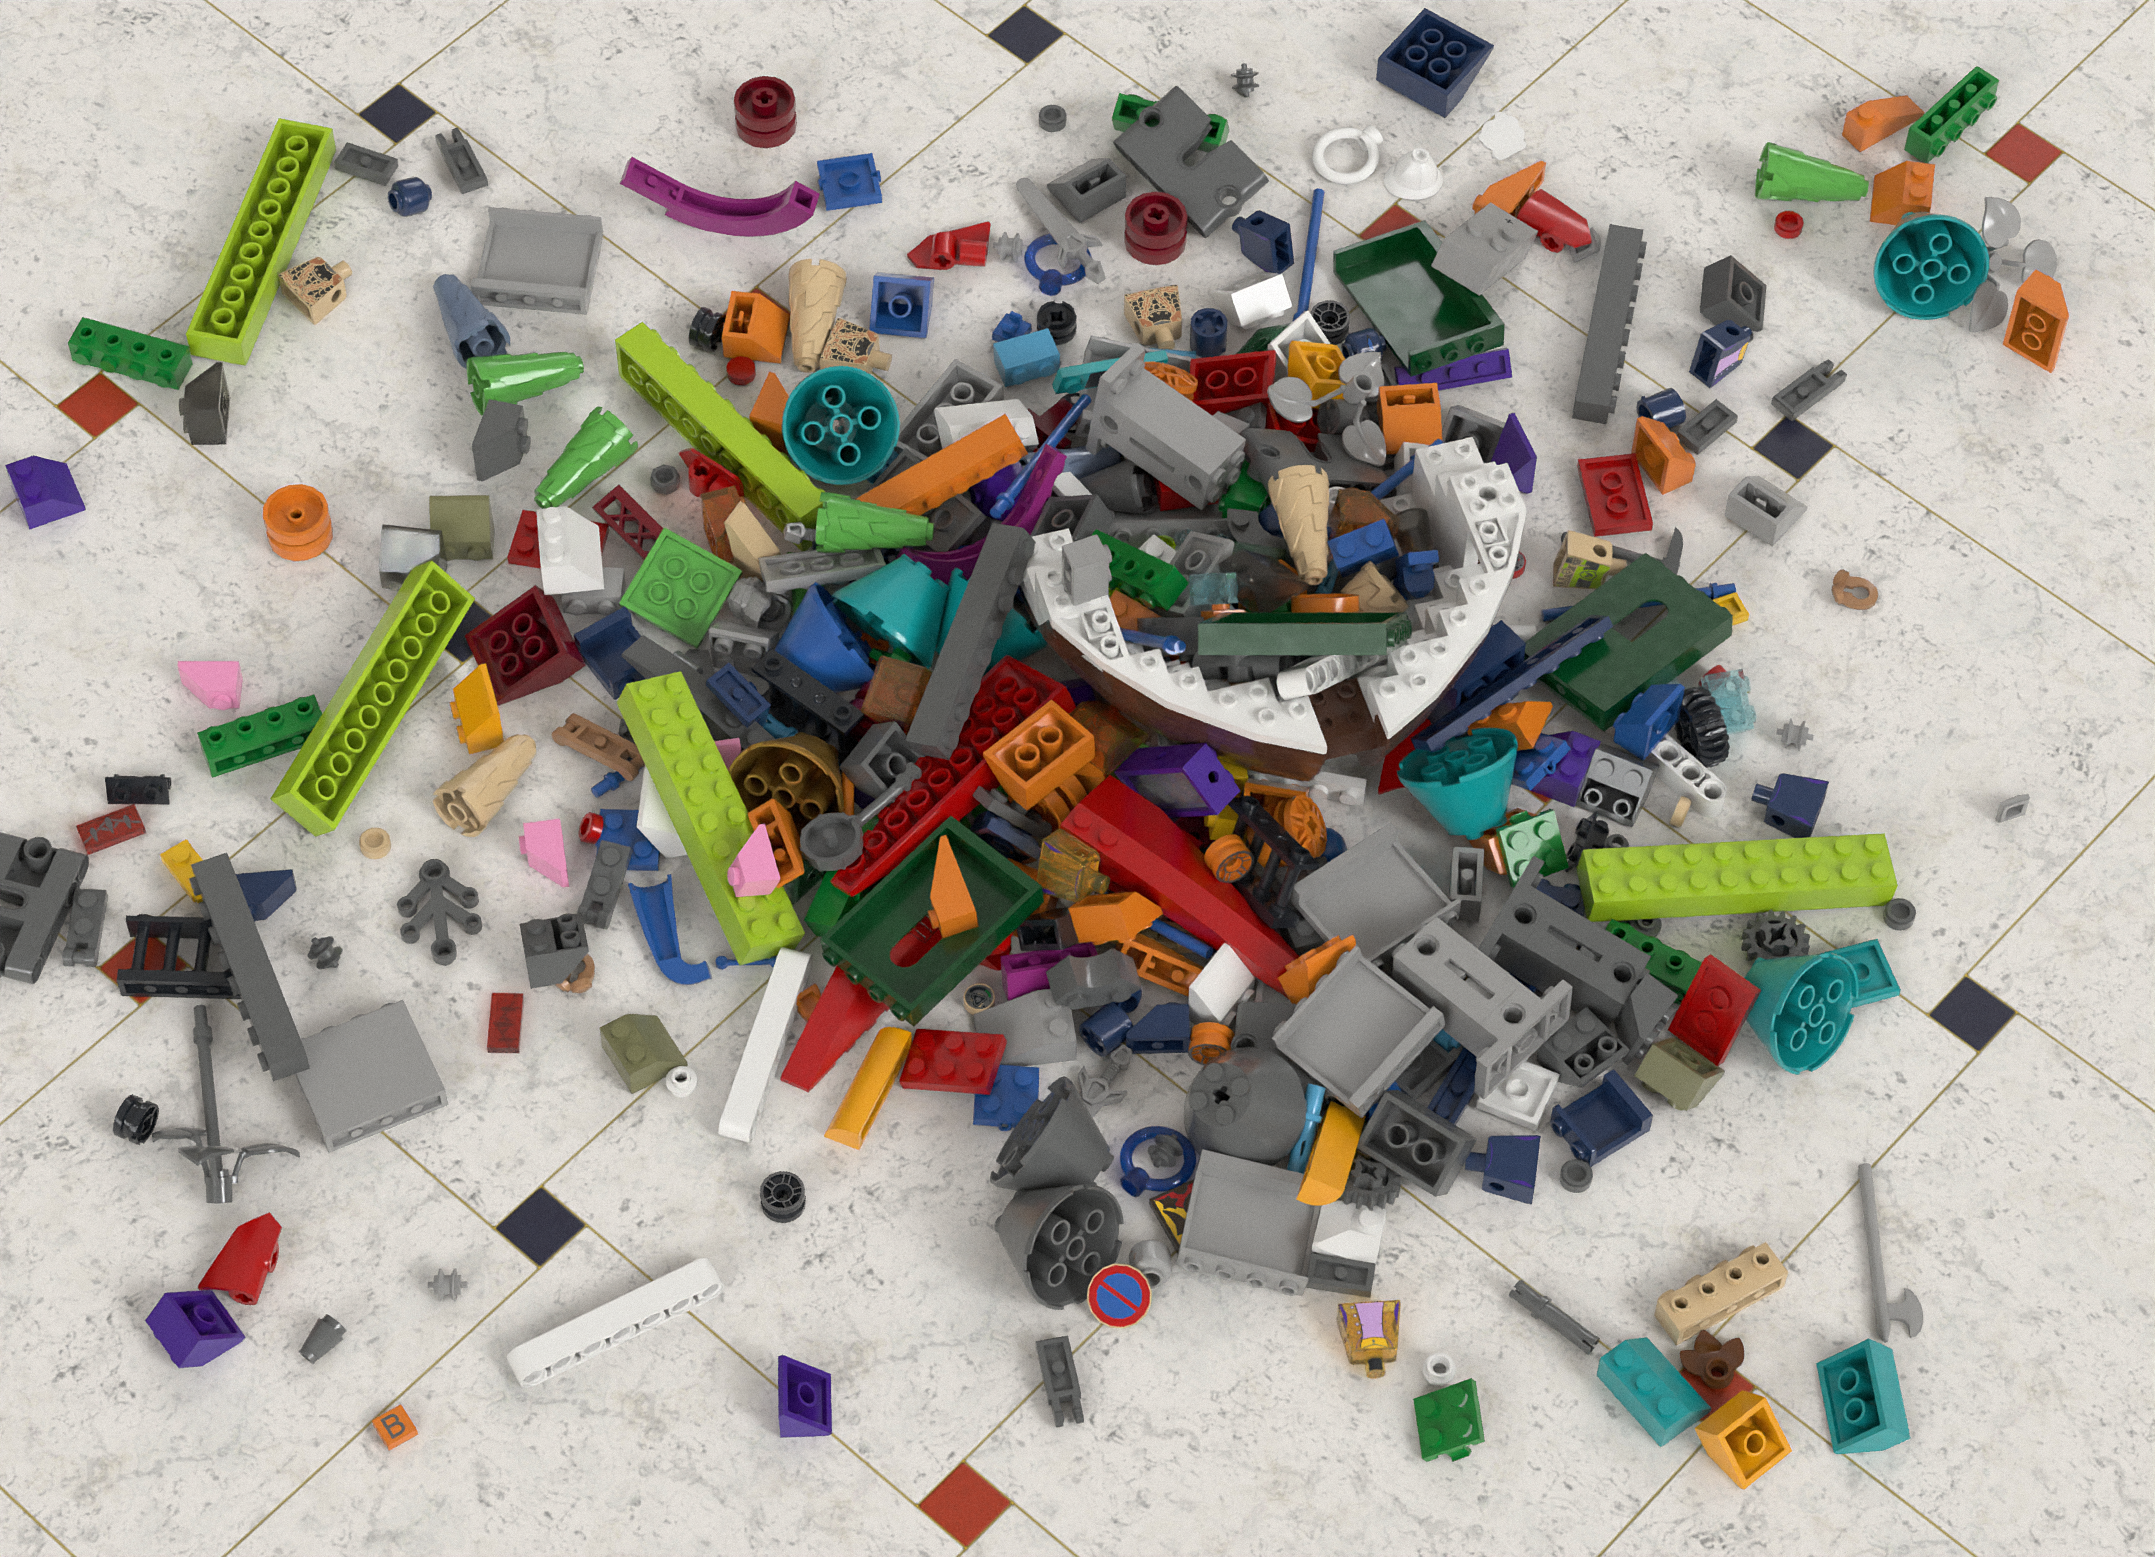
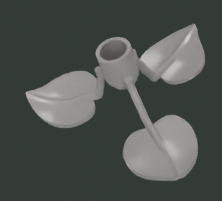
M1985 197L1982 236L1985 243L1989 245L1987 247L1989 255L1988 273H1994L1999 270L2001 265L2023 267L2021 273L2022 283L2036 269L2053 278L2057 268V256L2052 245L2045 240H2033L2026 246L2023 252L2024 262L2002 260L1999 254L1993 251L2008 246L2009 239L2017 236L2020 230L2021 218L2017 208L2009 201L1996 197ZM1989 274L1987 275V281L1979 285L1973 297L1969 321L1970 332L1992 329L1998 326L2007 314V295L1999 291L2000 284Z
M1380 352L1360 353L1345 359L1338 370L1339 379L1345 385H1341L1340 388L1317 400H1311L1312 392L1309 386L1299 378L1284 377L1268 387L1267 394L1273 408L1283 418L1297 423L1308 421L1312 417L1311 406L1315 407L1343 393V397L1348 403L1358 405L1353 418L1354 425L1347 426L1342 432V444L1345 451L1357 461L1370 463L1377 467L1384 464L1386 460V443L1382 431L1373 421L1365 420L1361 423L1359 422L1362 409L1366 405L1365 398L1377 397L1379 387L1384 386Z

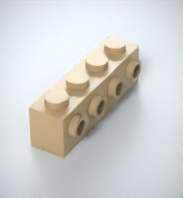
M1766 1242L1757 1247L1754 1245L1749 1246L1739 1254V1257L1729 1262L1728 1260L1721 1261L1711 1272L1704 1276L1696 1275L1692 1277L1680 1289L1676 1291L1670 1289L1664 1292L1658 1298L1654 1316L1677 1346L1699 1334L1701 1330H1706L1782 1289L1785 1286L1788 1271Z

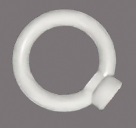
M1372 125L1367 126L1363 130L1351 127L1330 130L1323 134L1314 146L1312 153L1314 166L1320 175L1331 182L1338 184L1361 182L1376 170L1380 158L1378 146L1383 143V138L1380 132ZM1338 139L1357 140L1363 150L1368 151V161L1364 167L1356 172H1336L1328 167L1324 161L1326 147Z

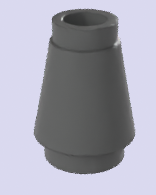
M326 1314L322 1319L318 1318L299 1353L310 1363L314 1364L343 1340L342 1336L347 1330L337 1320Z

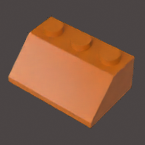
M2037 269L2027 278L2016 292L2003 341L2004 346L2049 373H2052L2055 369L2069 319L2067 305L2059 282Z
M1050 700L983 753V757L1005 792L1028 811L1095 758L1094 735L1053 700Z

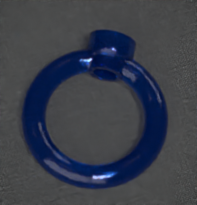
M1046 234L1036 238L1028 245L1027 251L1024 254V262L1029 273L1040 281V291L1046 295L1055 296L1061 292L1062 286L1072 285L1086 277L1085 267L1082 264L1074 272L1064 275L1055 269L1042 270L1035 260L1037 252L1043 247L1058 245L1050 234ZM1087 248V251H1086V252H1087V253L1089 254V256L1092 258L1091 253H1090L1089 249Z
M1149 1126L1135 1131L1125 1140L1120 1151V1165L1124 1173L1120 1178V1184L1128 1194L1133 1197H1139L1145 1190L1155 1192L1169 1191L1186 1183L1196 1167V1153L1192 1143L1182 1133L1169 1127ZM1158 1134L1170 1136L1175 1134L1183 1148L1184 1157L1183 1166L1175 1175L1165 1179H1153L1149 1177L1144 1169L1140 1167L1135 1168L1132 1156L1135 1148L1140 1143L1149 1139H1155V1136Z

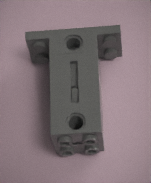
M1533 856L1478 949L1501 968L1529 985L1536 987V989L1543 993L1550 986L1555 987L1559 982L1565 980L1573 987L1570 1009L1579 1013L1587 1007L1608 1028L1612 1021H1617L1618 1014L1622 1008L1625 1009L1630 995L1646 974H1649L1650 970L1645 966L1651 956L1537 890L1536 888L1544 876L1539 873L1544 861Z

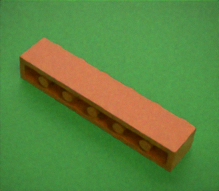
M1005 413L855 500L877 504L876 506L907 510L906 513L920 516L931 509L939 507L943 502L955 495L967 491L969 487L983 479L992 477L1006 466L1018 462L1022 457L1028 455V452Z

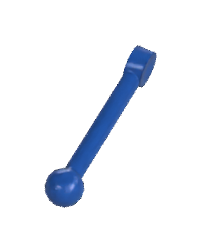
M719 956L715 961L716 967L721 970L726 969L728 966L739 965L736 959H727L725 956ZM777 956L744 965H770L774 968Z

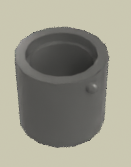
M1329 399L1321 403L1317 414V424L1320 432L1323 434L1342 435L1343 430L1347 426L1354 425L1353 418L1358 405L1350 404L1345 399ZM1365 406L1363 407L1359 418L1360 423L1365 420H1368V413Z

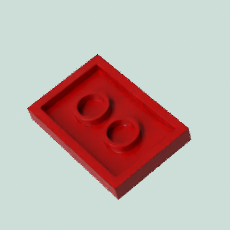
M1636 453L1578 459L1577 469L1594 537L1652 531L1653 520Z
M522 510L507 556L509 564L541 569L537 513L535 511ZM591 521L599 526L602 557L610 531L609 525Z
M1710 954L1704 958L1668 1031L1713 1064L1719 1066L1725 1061L1761 990Z
M916 1029L899 1083L903 1089L990 1095L1007 1040L1003 1034Z

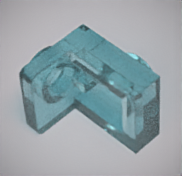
M1236 572L1191 574L1189 576L1191 605L1238 603Z

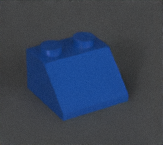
M877 272L873 276L869 330L877 334L927 338L933 301L934 277Z
M1681 684L1651 685L1644 694L1640 692L1634 698L1631 709L1627 713L1622 712L1615 720L1613 728H1615L1613 742L1644 761L1679 721L1685 687Z

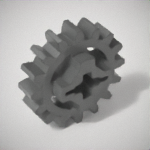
M1769 910L1767 917L1757 913L1755 921L1748 920L1747 927L1743 930L1741 938L1743 940L1741 949L1742 951H1747L1746 960H1756L1759 957L1773 959L1808 955L1810 934L1804 933L1806 925H1796L1797 917L1795 915L1790 919L1785 918V911H1781L1779 916H1775L1774 912Z
M1359 1154L1357 1159H1353L1348 1175L1349 1178L1347 1179L1344 1192L1340 1196V1198H1345L1344 1204L1347 1205L1353 1202L1356 1204V1209H1360L1364 1205L1367 1206L1369 1211H1373V1207L1376 1205L1381 1209H1385L1386 1203L1393 1205L1395 1198L1399 1197L1401 1175H1396L1395 1171L1387 1168V1166L1380 1162H1376V1159L1372 1157L1368 1160L1362 1154Z

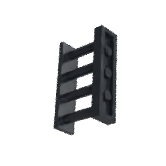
M771 649L752 667V672L769 683V689L762 695L771 705L768 714H771L788 728H795L797 733L803 732L824 740L827 744L833 745L839 753L838 762L842 764L859 743L850 736V731L865 717V713Z
M1247 795L1233 798L1228 805L1239 816L1232 834L1240 836L1243 840L1248 825L1255 831L1249 847V850L1254 855V864L1244 877L1231 884L1245 898L1251 909L1271 929L1296 928L1300 917L1290 908L1288 904L1300 870H1318L1320 864L1310 855L1309 850L1302 847L1260 805L1256 798ZM1266 842L1272 850L1263 874L1260 877L1255 867L1263 845ZM1282 859L1288 865V869L1277 895L1271 885Z
M148 914L126 915V924L130 937H136L131 968L118 969L116 981L121 996L241 999L239 994L233 996L227 979L232 976L230 969L223 972H207L211 944L208 928L213 926L210 919L204 921L203 917L151 916ZM149 938H167L163 969L144 970ZM180 938L198 939L195 966L192 971H175Z

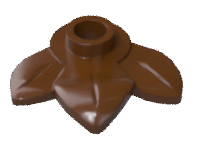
M1701 1330L1695 1340L1694 1350L1680 1351V1360L1682 1366L1689 1373L1700 1376L1708 1387L1723 1389L1731 1384L1734 1370L1743 1363L1744 1346L1740 1338L1731 1339L1722 1346L1713 1335L1706 1330ZM1719 1372L1722 1374V1377H1715L1711 1373Z

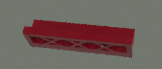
M619 484L592 507L643 560L646 559L650 551L642 549L643 539H652L656 542L663 527ZM615 501L621 509L620 514L608 515L604 509ZM625 521L635 522L639 526V532L626 533L624 531Z

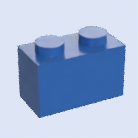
M1385 519L1327 541L1337 569L1342 577L1361 571V567L1369 561L1376 565L1399 556Z

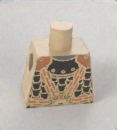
M316 257L282 272L278 277L282 294L316 325L345 300L347 294L344 280L352 275V270L344 260L331 267L321 257Z
M1177 284L1124 295V315L1140 343L1145 346L1157 343L1158 349L1172 350L1175 347L1174 340L1182 337V315Z
M837 318L820 356V370L833 366H849L861 369L871 374L873 368L888 371L892 362V354L880 351L879 335L844 319Z

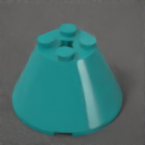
M1908 212L1902 216L1877 252L1873 268L1874 282L1885 304L1898 314L1918 320L1943 318L1949 316V312L1962 305L1966 307L1973 300L1979 285L1986 281L1989 271L1988 250L1976 229L1961 219L1930 212Z
M833 366L810 374L794 388L783 411L782 435L789 455L801 470L812 478L824 483L848 485L870 478L887 463L899 438V413L891 393L881 381L869 373L854 367ZM834 420H838L839 425L835 426L834 431L833 422Z
M902 554L900 558L833 593L831 596L834 599L833 603L876 641L882 637L889 642L893 650L899 647L913 656L909 664L916 668L928 671L931 667L950 587L941 580H934L930 577L932 571L919 561L915 563L908 556Z
M956 567L951 572L948 584L950 591L947 594L936 643L937 647L935 648V652L938 655L941 653L969 583V580L962 575L963 571ZM1013 608L1006 616L1002 626V634L997 639L991 654L990 664L986 667L983 676L1006 655L1021 661L1049 645L1042 637V634L1030 626L1027 620Z
M1500 728L1472 729L1473 735L1459 738L1451 737L1445 742L1446 745L1438 751L1429 752L1415 749L1400 761V771H1397L1398 779L1448 832V835H1466L1467 840H1475L1482 837L1485 830L1501 826L1507 822L1506 811L1518 749L1516 736L1508 730Z
M1834 953L1773 959L1757 958L1752 968L1744 977L1761 990L1746 1019L1747 1023L1778 1066L1783 1070L1800 1075L1802 1071L1809 1070L1812 1072L1818 1069L1838 1050L1853 1022L1855 1015L1850 1013L1853 997L1858 998L1859 993L1858 978L1853 965L1846 958Z

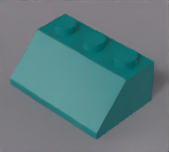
M1647 1337L1625 1340L1600 1358L1596 1376L1660 1447L1667 1444L1712 1410L1706 1401Z
M1868 1338L1816 1363L1833 1452L1835 1454L1884 1451L1911 1438L1892 1348Z

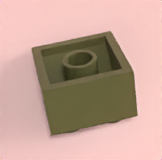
M489 495L429 496L430 543L433 560L471 559L480 561L483 559H493L495 529Z
M625 1014L599 1027L602 1048L632 1094L665 1078L671 1069L678 1066H688V1062L658 1016Z
M1671 1037L1652 1044L1634 1076L1642 1081L1641 1085L1648 1091L1653 1093L1659 1092L1668 1098V1104L1675 1109L1687 1111L1699 1105L1722 1078L1725 1070L1716 1066L1677 1038Z

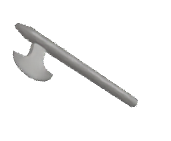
M1863 1163L1858 1166L1876 1323L1880 1337L1886 1343L1888 1342L1890 1332L1889 1320L1905 1323L1911 1338L1917 1336L1921 1331L1923 1311L1917 1296L1904 1288L1905 1300L1903 1303H1887L1872 1170L1870 1164Z

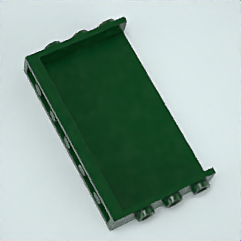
M1426 220L1333 251L1334 274L1379 335L1384 337L1386 344L1410 377L1504 345L1505 323L1482 294L1479 296L1431 266L1442 241Z

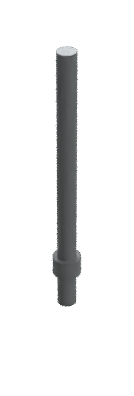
M196 1005L193 1008L195 1027L192 1031L193 1041L198 1048L207 1146H221L210 1043L213 1041L212 1028L208 1026L206 1006ZM222 1155L216 1156V1169L223 1168Z

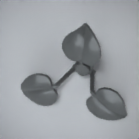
M180 1127L152 1133L153 1143L159 1139L184 1138L196 1143V1146L178 1148V1152L197 1166L202 1165L204 1182L206 1183V1203L233 1202L232 1184L238 1183V1174L242 1162L247 1157L288 1152L300 1158L298 1150L279 1144L263 1143L242 1147L233 1173L229 1175V1169H216L215 1157L234 1153V1149L223 1146L204 1147L200 1136H206V1130ZM208 1159H209V1163H210V1170H209L208 1163H207V1160H208Z

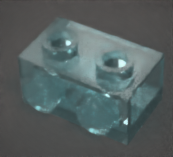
M1743 669L1708 674L1701 678L1702 687L1711 693V696L1716 700V704L1720 706L1728 735L1748 732L1754 729L1753 723H1756V712L1754 706L1749 704L1750 681L1747 675L1744 676Z

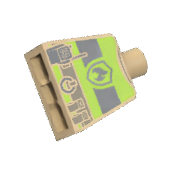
M1568 530L1553 562V587L1596 590L1605 583L1608 575L1615 576L1623 570L1627 564L1626 560L1612 558V543L1610 541Z

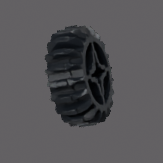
M1702 686L1687 688L1684 690L1679 721L1674 727L1677 732V739H1679L1681 746L1706 768L1717 766L1726 760L1730 748L1724 716L1721 714L1720 706L1716 704L1715 698L1711 696L1707 689Z

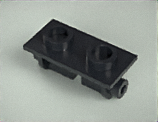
M114 774V777H105L108 804H170L168 789H171V777H165V774L144 777Z
M1595 811L1587 819L1582 818L1575 829L1576 841L1570 846L1566 854L1569 868L1565 869V872L1578 867L1583 850L1592 849V847L1603 849L1609 834V828L1605 821H1596L1599 814L1598 811Z

